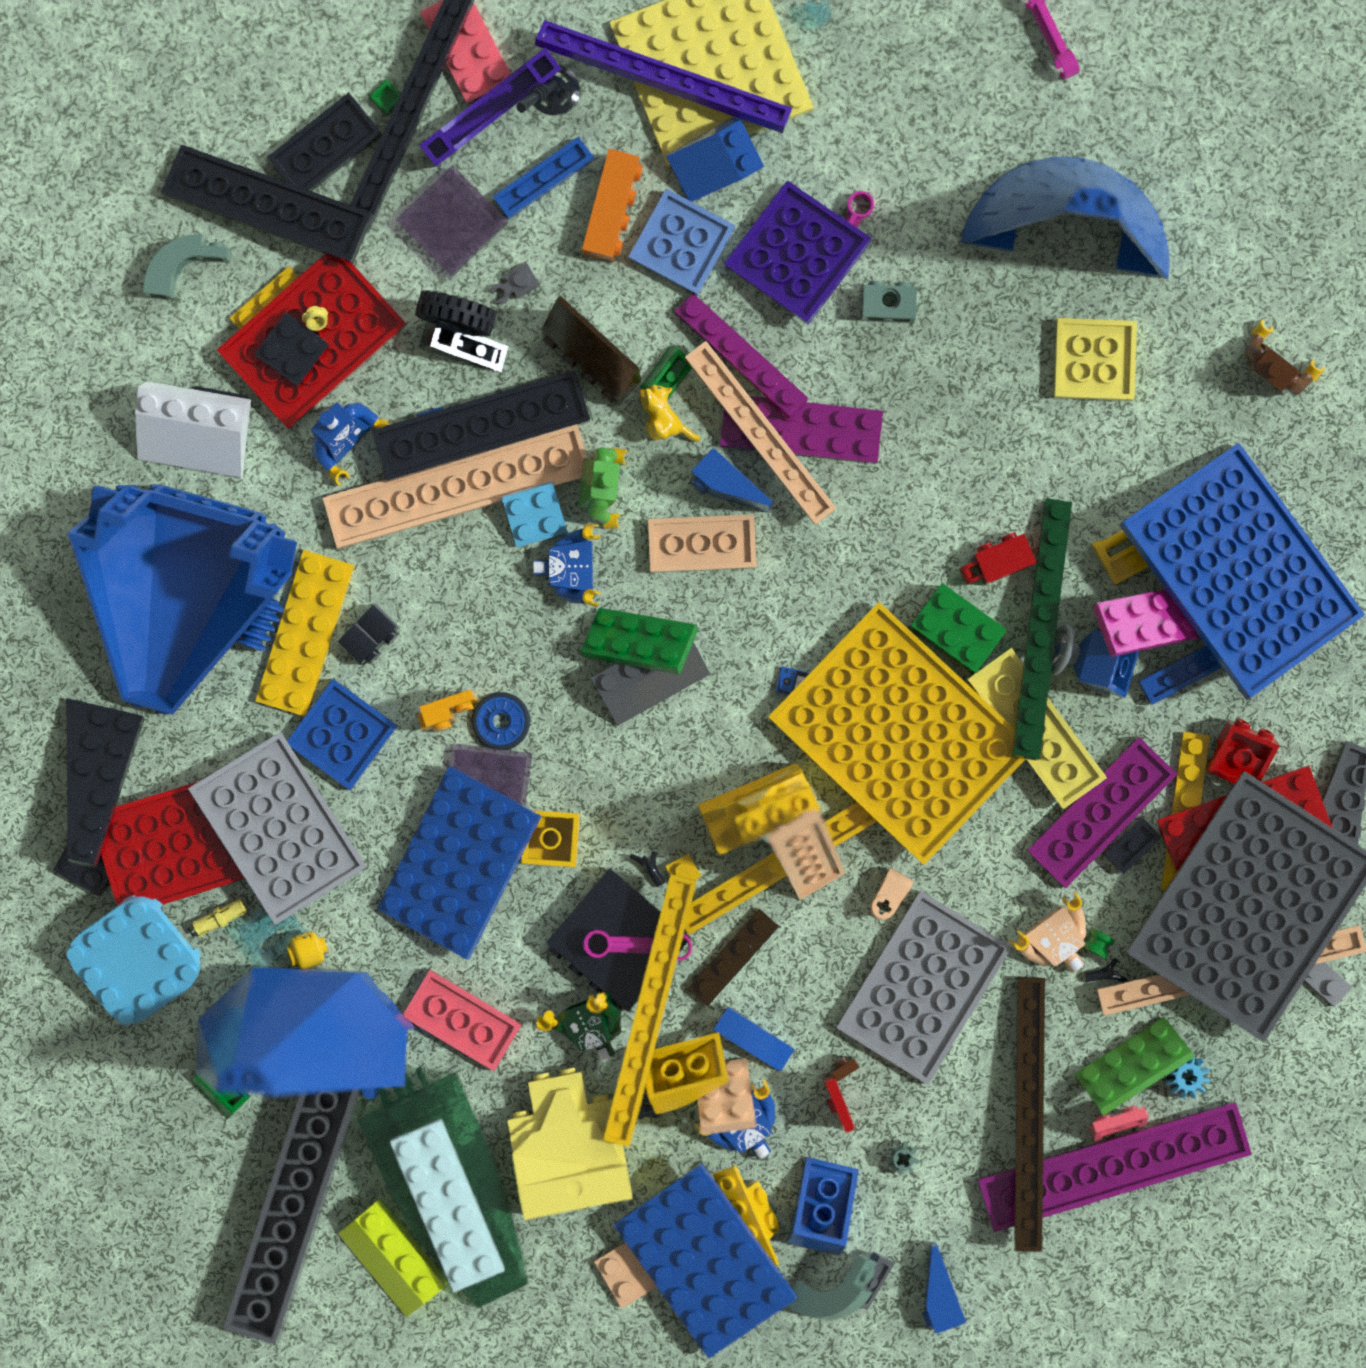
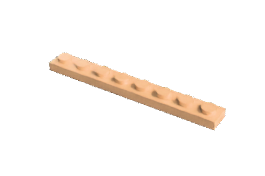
M707 341L685 356V360L812 523L817 525L835 511L836 507Z

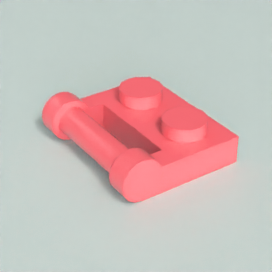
M1130 1106L1121 1110L1122 1114L1111 1116L1109 1113L1095 1118L1096 1122L1089 1126L1093 1141L1102 1140L1103 1136L1135 1126L1137 1128L1146 1126L1148 1115L1145 1107L1137 1108V1106Z

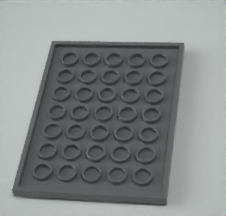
M1242 771L1125 953L1260 1041L1265 1042L1365 888L1366 850L1253 776Z

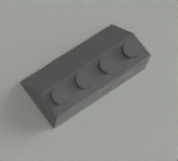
M693 642L680 675L616 663L591 677L618 726L710 675V672Z

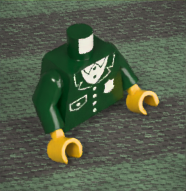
M606 992L595 997L590 995L589 999L570 1005L559 1013L556 1018H554L552 1011H546L543 1017L538 1016L536 1027L541 1031L552 1029L563 1034L582 1052L595 1047L600 1059L605 1060L615 1054L610 1041L621 1033L622 1012L613 1004L610 993Z

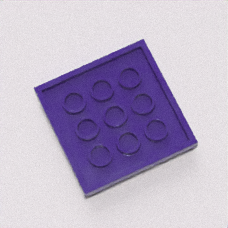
M787 180L725 261L724 265L809 325L870 245L872 239Z

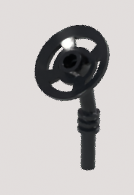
M559 65L561 67L560 72L565 73L571 81L565 82L561 77L553 75L545 84H537L528 92V95L517 103V111L524 113L531 106L551 116L562 115L570 111L576 105L580 96L578 78L569 68ZM562 89L565 90L563 96L558 98V96L562 92ZM569 91H573L569 102L562 106L561 103L566 100ZM544 99L551 101L552 108L542 105L541 102Z

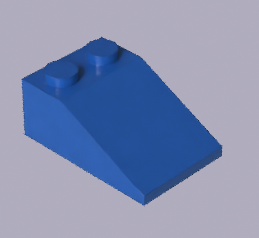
M736 117L726 120L665 155L686 197L691 202L738 182L764 167L741 119Z
M714 447L691 471L692 486L702 495L707 492L712 497L768 512L772 507L773 502Z
M806 1157L791 1219L788 1244L840 1256L847 1245L859 1169Z

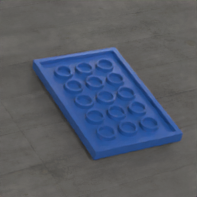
M449 766L377 909L462 958L470 959L542 815L453 766Z
M702 1162L613 1225L708 1359L797 1299L793 1289Z

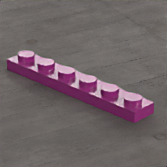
M694 293L675 311V315L702 340L707 341L713 350L789 419L808 401V397Z

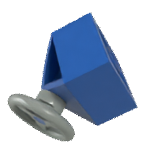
M1064 624L1056 630L1051 675H1058L1067 664L1073 665L1077 678L1081 683L1095 691L1126 698L1139 651L1111 657L1102 631L1093 629L1079 644H1075L1074 629L1069 624ZM1065 632L1067 634V641L1064 640Z

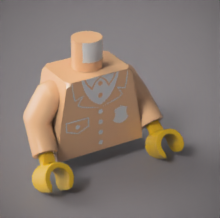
M1073 891L1074 898L1071 901H1068L1063 896L1062 901L1066 906L1061 905L1024 934L1018 930L1017 933L1020 936L1018 941L1014 942L1009 939L1008 942L1019 950L1028 961L1041 966L1052 965L1054 967L1064 962L1071 973L1077 971L1085 964L1076 953L1085 945L1083 939L1086 936V924L1081 907L1082 899L1075 891Z

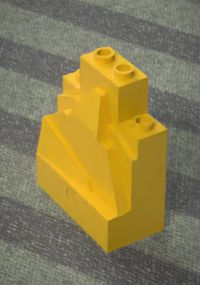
M797 763L698 804V808L719 855L768 835L779 826L789 825L805 811L811 812L817 809L818 812H821L811 786H809Z

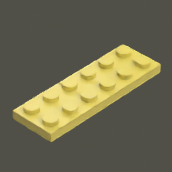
M1010 648L967 680L978 695L1015 729L1023 663L1013 649ZM1048 698L1039 761L1026 760L1061 808L1065 809L1107 777Z

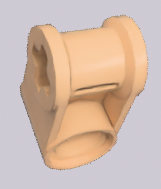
M890 868L871 903L872 915L880 920L892 917L901 901L906 897L914 881L895 869ZM887 901V908L890 909L889 913L883 912L879 914V907L876 906L877 902L883 903Z

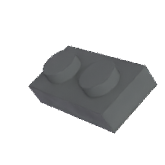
M873 1252L870 1256L872 1260L877 1262L874 1267V1275L864 1286L872 1291L869 1299L861 1307L866 1310L869 1309L895 1264L890 1259L876 1252Z

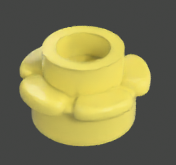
M312 306L303 313L302 321L306 323L310 330H321L327 325L328 312L323 307Z

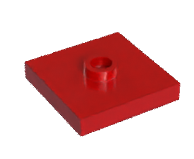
M831 1074L823 1077L830 1098L826 1099L831 1114L837 1113L845 1133L854 1131L855 1126L835 1077Z

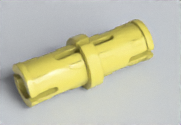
M240 897L226 906L214 908L212 913L193 921V926L199 937H202L214 929L228 926V922L249 913Z

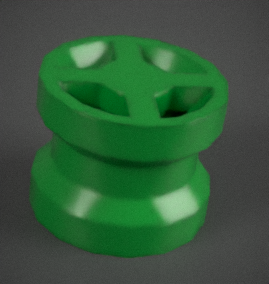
M1091 928L1089 931L1090 937L1088 941H1085L1083 948L1106 959L1109 946H1112L1116 940Z

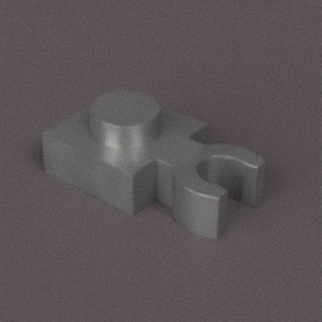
M527 262L505 274L504 278L507 283L493 285L491 292L494 293L497 290L504 291V296L497 300L499 305H502L509 300L511 294L514 293L517 299L539 287L540 283Z

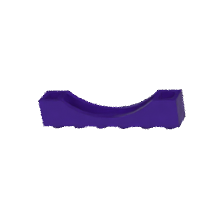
M545 47L419 146L436 167L524 99L537 84H543L559 72L561 67Z

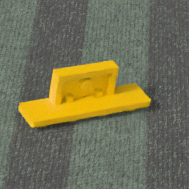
M737 1166L716 1171L713 1174L715 1182L777 1267L779 1261L769 1239L780 1230L778 1219L767 1200V1194L759 1180L745 1186Z

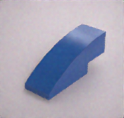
M729 1006L726 1007L713 1030L719 1032L725 1038L780 1072L795 1050Z

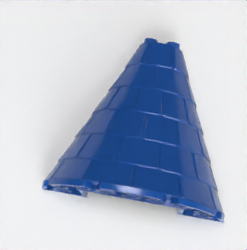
M1050 157L1025 163L1004 174L982 194L968 216L960 243L1012 252L1017 227L1052 218L1066 212L1117 220L1122 226L1116 270L1168 279L1169 248L1166 234L1159 215L1150 200L1141 189L1121 173L1109 166L1084 158Z

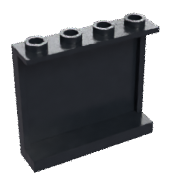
M609 868L547 941L550 945L548 950L559 960L562 957L571 963L568 968L576 975L581 977L584 974L589 978L591 982L588 985L597 993L609 992L613 1004L621 1012L623 1009L629 1012L639 1000L650 954L608 952L603 957L595 958L585 951L584 940L593 930H602L609 936L654 938L661 911ZM594 934L588 940V948L595 954L602 953L607 948V940L601 934ZM682 938L679 952L688 943L684 938Z

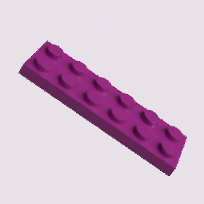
M749 396L795 455L872 464L878 463L883 411L806 402L789 419L767 398ZM724 410L720 447L756 451Z
M1137 737L1103 772L1107 777L1104 781L1074 801L1026 850L1063 888L1066 889L1177 776V773L1140 737Z

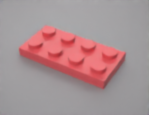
M443 0L420 11L429 31ZM473 4L446 63L467 105L480 99L511 74L475 4Z
M431 969L403 1013L407 1020L492 1071H495L522 1026L520 1022Z

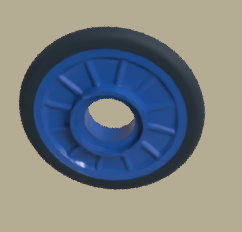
M496 692L487 695L477 704L472 715V727L477 739L486 747L494 750H508L519 745L526 737L530 728V715L524 702L517 696L506 692ZM498 714H505L508 717V725L503 729H498L494 725V717Z

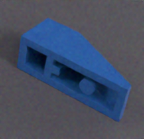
M932 1242L929 1248L924 1299L926 1311L922 1315L927 1328L933 1327L935 1333L938 1334L966 1323L939 1248L936 1242Z

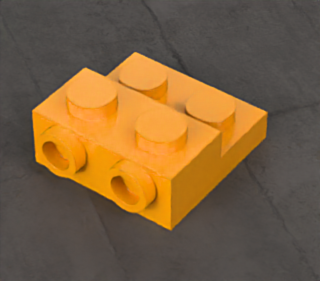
M470 689L419 707L421 713L417 714L420 726L425 731L434 729L437 732L452 728L451 723L456 721L453 711L456 710L459 714L474 709L473 704L478 703L475 692Z

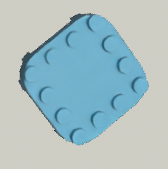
M135 895L126 898L121 904L86 929H83L72 941L70 949L67 951V958L76 974L107 1012L123 1025L138 1023L148 1018L188 990L199 976L201 968V954L197 947L192 949L160 909L162 904L155 898L151 900L146 897H135Z

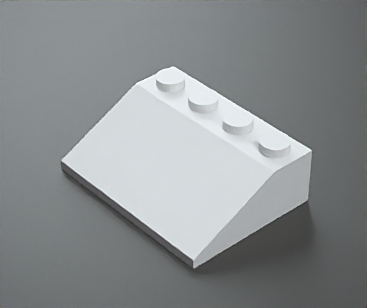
M146 381L138 387L135 411L137 459L241 478L251 400Z

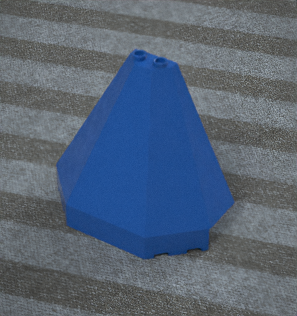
M150 484L149 489L143 490L138 489L136 485H116L115 490L102 486H93L89 516H85L68 532L121 700L129 702L135 707H147L156 710L160 714L173 715L293 574L292 567L297 542L294 539L285 538V532L275 523L268 524L266 522L267 517L262 512L165 485Z
M270 966L253 967L198 1019L195 1074L217 1092L265 1095L404 1086L407 1030L414 1029V1026L399 1012L398 1007L387 994L382 992L374 983V979L368 972Z

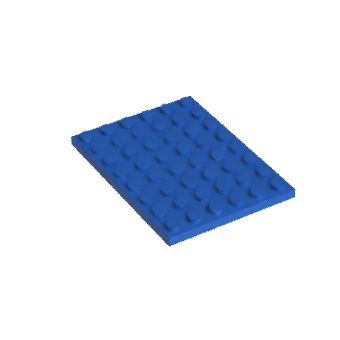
M1240 443L1119 524L1246 701L1365 615Z

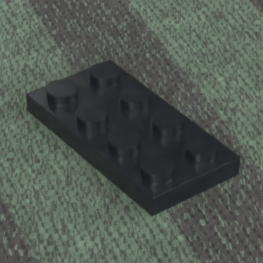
M348 92L267 156V158L286 182L313 191L380 138L382 132Z

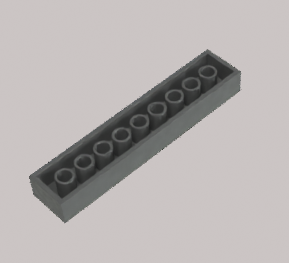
M361 1089L300 1093L223 1329L272 1345H276L280 1340Z

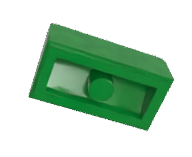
M670 346L640 385V388L644 390L650 389L652 385L665 388L671 387L672 391L668 395L669 400L692 369L685 360L687 355L679 348Z
M195 1075L191 1080L228 1119L251 1097L248 1093L217 1092L198 1075Z

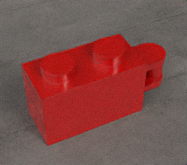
M1016 532L1002 537V543L992 546V543L989 542L976 548L978 553L972 556L974 562L959 568L966 586L979 580H983L984 585H987L1036 564L1037 562L1025 534L1017 536ZM977 566L980 573L976 577H974L971 568Z

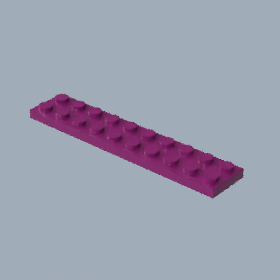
M1230 1102L1043 1159V1218L1252 1155L1237 1103ZM1015 1168L978 1178L993 1232L1014 1227Z

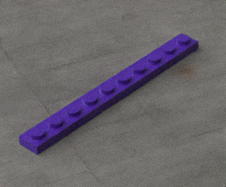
M544 20L535 38V46L543 49L546 47L551 52L782 134L791 115L792 108L546 20Z

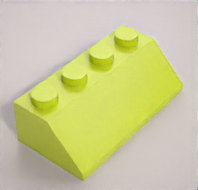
M380 1198L338 1233L406 1317L427 1303L448 1283L446 1278Z

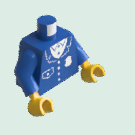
M335 403L328 411L321 413L318 422L311 429L314 436L312 454L326 471L329 470V479L341 486V483L338 482V476L343 474L349 479V474L342 468L335 466V464H338L372 428V425H374V429L391 425L386 419H378V415L362 403H351L345 406Z
M586 524L582 529L572 531L557 540L554 547L549 548V560H534V576H549V585L551 588H554L555 594L569 603L598 607L599 603L593 602V597L596 594L601 595V592L593 590V543L588 540H599L601 535L592 534L593 528L599 527L598 524Z
M762 1079L764 1085L761 1088H755L754 1084H751L756 1128L703 1135L707 1136L715 1145L730 1152L737 1150L739 1153H742L751 1148L758 1160L768 1155L771 1150L764 1138L772 1133L771 1127L775 1123V1103L766 1080ZM695 1123L694 1126L702 1135L701 1126H698L697 1123Z

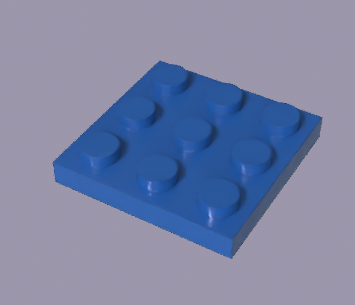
M332 679L287 742L299 754L347 789L352 790L398 728V725L338 681Z

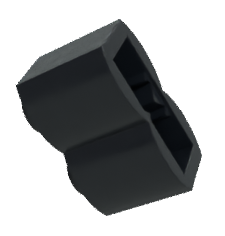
M374 604L338 642L360 664L363 665L365 662L371 664L380 655L378 649L384 643L390 645L399 636L397 630L400 626L380 606Z

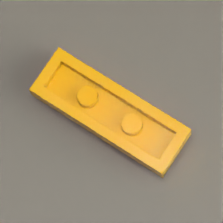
M288 266L234 313L230 319L241 329L298 278L297 274Z

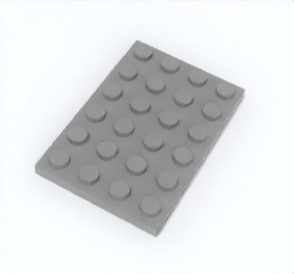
M281 732L188 788L274 925H277L367 867Z
M919 890L836 1028L929 1085L1012 947Z

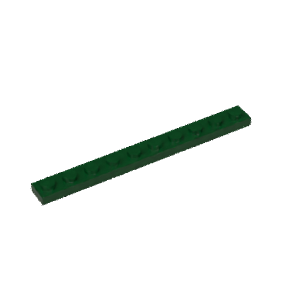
M1046 498L1044 502L1012 757L1039 761L1041 755L1072 502Z

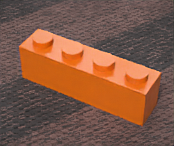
M613 149L608 150L582 247L583 255L609 262H614L615 256L620 257L623 241L619 239L621 232L627 231L630 216L626 215L628 206L634 205L637 191L633 190L635 180L640 181L643 172V166L639 165V156Z

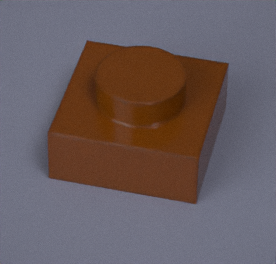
M843 1056L832 1064L834 1069L831 1070V1073L836 1081L839 1082L859 1069L860 1066L853 1056L849 1059Z

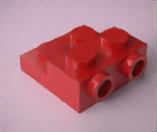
M1236 718L1235 722L1227 719L1216 740L1218 746L1206 767L1207 772L1235 783L1241 772L1245 771L1261 782L1280 747L1279 743L1274 739L1275 734L1264 728H1260L1259 732L1250 728V723L1240 718Z

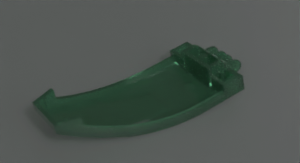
M420 1066L416 1068V1071L423 1085L422 1088L415 1091L413 1082L406 1073L404 1085L408 1095H405L402 1086L393 1087L399 1099L391 1103L387 1090L384 1087L377 1088L384 1106L357 1120L397 1207L420 1243L445 1273L390 1143L391 1139L442 1119L505 1267V1271L460 1290L473 1304L481 1308L529 1284L525 1256H523L513 1214L498 1168L459 1074L454 1072L430 1084L425 1071Z

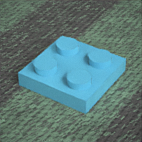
M553 481L502 495L516 547L568 533Z

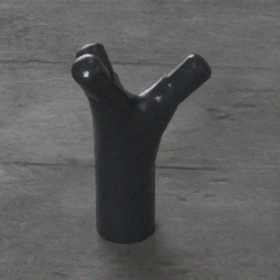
M652 852L650 860L646 855L641 858L631 854L630 859L638 862L647 871L656 887L665 883L656 865L657 852Z
M1113 958L1110 964L1104 968L1084 972L1087 983L1106 979L1126 982L1128 979L1119 975L1117 970L1113 971L1118 962L1116 958Z

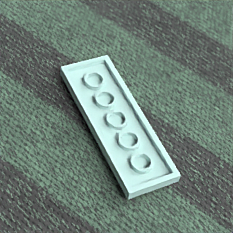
M442 1119L391 1139L392 1148L453 1291H459L505 1271V1267Z

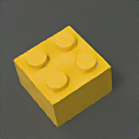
M533 810L542 815L522 855L521 864L577 867L581 814Z

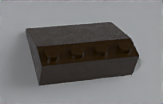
M560 295L556 299L541 329L542 334L545 336L542 339L543 342L553 351L557 347L564 354L561 358L570 367L574 368L577 366L583 371L581 374L582 378L591 386L596 383L602 389L600 394L612 404L616 401L620 405L641 383L640 368Z

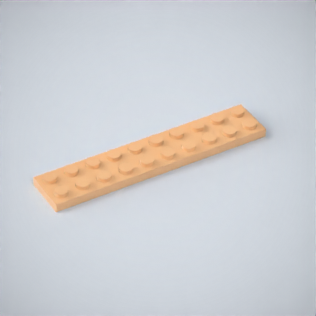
M578 424L391 482H387V479L322 498L336 547L341 549L503 502L502 495L550 481H553L554 487L581 480L583 459L587 458Z

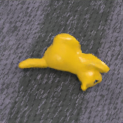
M652 385L650 389L639 390L641 404L650 415L645 426L647 434L652 439L666 440L669 436H676L682 433L689 440L696 442L701 440L700 436L681 423L678 416L668 405V395L672 391L671 387L665 388Z

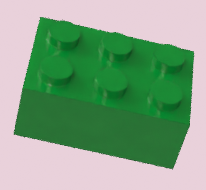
M943 583L939 585L909 627L910 630L972 675L979 670L1007 631L1006 628Z

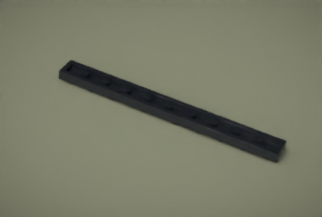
M443 0L350 204L372 213L373 218L367 233H369L475 0Z

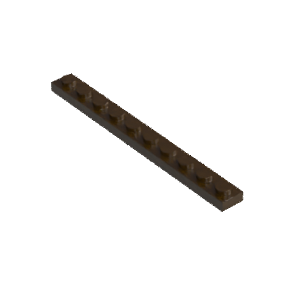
M1017 977L1014 1251L1042 1252L1045 978Z

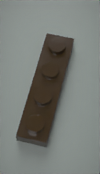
M758 909L688 989L704 1004L709 1006L779 926L761 909Z

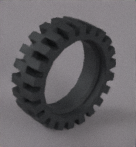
M422 290L417 302L415 316L428 322L438 320L478 336L488 337L492 333L497 312L486 305L469 301L466 298H460L443 292Z

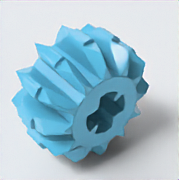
M1194 1055L1193 1059L1169 1073L1168 1075H1171V1077L1164 1080L1166 1085L1173 1084L1169 1091L1172 1094L1179 1091L1181 1099H1185L1187 1093L1190 1098L1195 1099L1196 1089L1204 1093L1205 1089L1201 1086L1202 1082L1210 1083V1079L1203 1077V1075L1210 1072L1207 1067L1201 1068L1204 1060L1199 1058L1195 1061ZM1187 1069L1193 1075L1191 1080L1187 1079L1188 1083L1182 1078V1073H1187Z

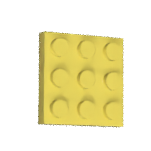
M1057 318L1054 398L1134 401L1137 321Z

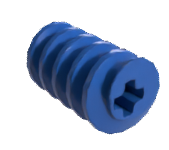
M272 598L248 626L247 630L242 633L241 637L243 639L236 641L255 650L266 651L267 648L261 643L262 641H271L266 631L275 632L276 630L270 622L280 621V618L274 613L284 612V608L279 604V601Z

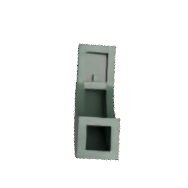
M200 234L174 239L163 246L151 260L145 274L143 293L148 298L174 300L176 280L184 267L196 261L231 263V251L223 243L210 242L209 246H207L206 239Z
M858 1254L843 1282L829 1292H821L808 1283L797 1281L793 1288L797 1299L787 1305V1307L804 1316L821 1320H836L849 1316L861 1308L871 1296L872 1291L864 1286L872 1279L877 1262L869 1257Z

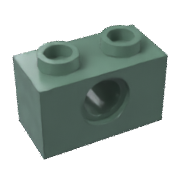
M871 281L869 285H864L862 290L861 321L914 323L916 319L917 287H911V284L906 282L895 283V286H885L884 282ZM886 296H891L895 299L896 305L887 307L883 304L882 299Z

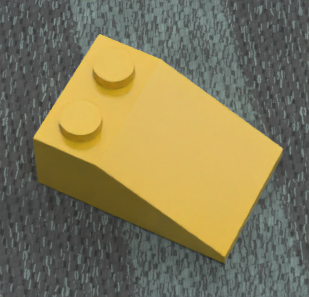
M719 1032L654 1049L646 1086L649 1101L656 1114L683 1108L729 1082Z

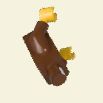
M1261 320L1251 330L1252 336L1244 350V356L1248 359L1245 364L1285 395L1287 391L1292 395L1300 394L1312 382L1317 381L1325 368H1316L1314 366L1316 361L1312 360L1301 374L1297 368L1270 347L1263 344L1264 339L1273 331V327L1271 326L1266 329L1263 325L1264 320Z

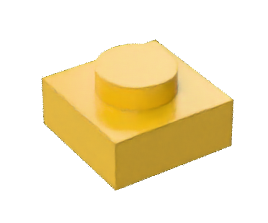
M689 853L665 866L669 874L693 880L701 877Z

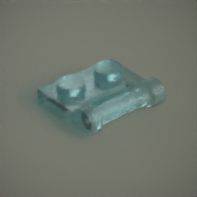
M264 908L236 928L237 932L263 966L271 964L272 959L286 949L292 937L307 932L294 914L274 925ZM287 924L292 927L293 930L266 951L260 946Z

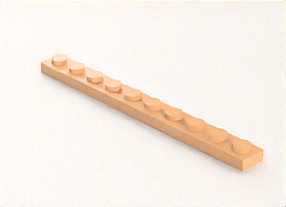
M1361 925L1337 930L1315 964L1366 952ZM1159 974L1096 989L1103 1016L1190 995Z

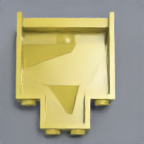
M575 1067L559 1070L560 1076L550 1077L549 1073L534 1075V1081L528 1082L534 1114L529 1115V1110L514 1112L513 1118L508 1119L513 1150L512 1155L524 1220L632 1199L633 1194L624 1146L603 1141L614 1098L609 1099L608 1094L592 1097L593 1102L588 1103L582 1071L576 1072Z

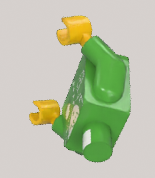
M600 447L595 450L594 459H583L578 508L587 509L590 517L602 523L604 529L620 528L618 526L620 514L609 513L606 510L616 502L620 465L626 464L624 456L625 453H628L627 449Z

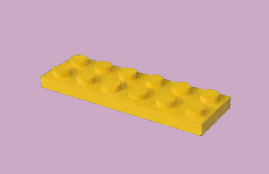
M303 549L255 700L256 702L301 716L307 715L355 565Z

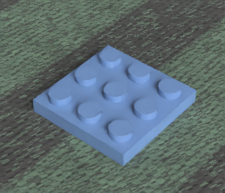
M666 188L628 259L698 296L736 225Z

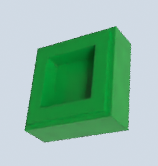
M386 78L368 98L388 116L394 110L401 92Z

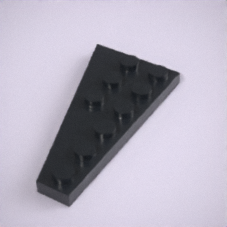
M66 698L67 854L69 862L94 868L97 866L145 720L142 715Z

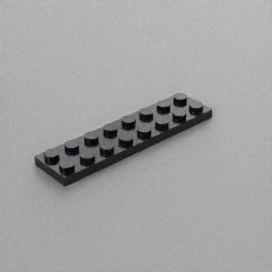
M183 144L179 148L161 190L165 196L351 264H354L373 218L371 212Z
M573 370L371 431L387 482H391L572 425H582L591 422L576 371Z

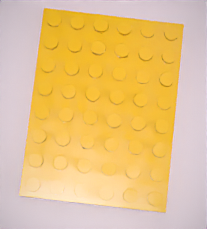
M880 602L863 617L768 716L776 726L923 866L1025 760L1012 757L1015 729Z

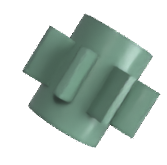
M903 1141L902 1147L898 1148L892 1143L894 1151L892 1154H885L887 1158L893 1161L888 1165V1168L893 1169L897 1167L899 1176L902 1175L903 1170L907 1169L913 1173L911 1166L913 1163L920 1162L919 1159L913 1157L917 1149L913 1147L908 1150L906 1141ZM900 1152L904 1155L909 1153L906 1157L908 1161L906 1164L902 1162L896 1163L899 1159L897 1155Z

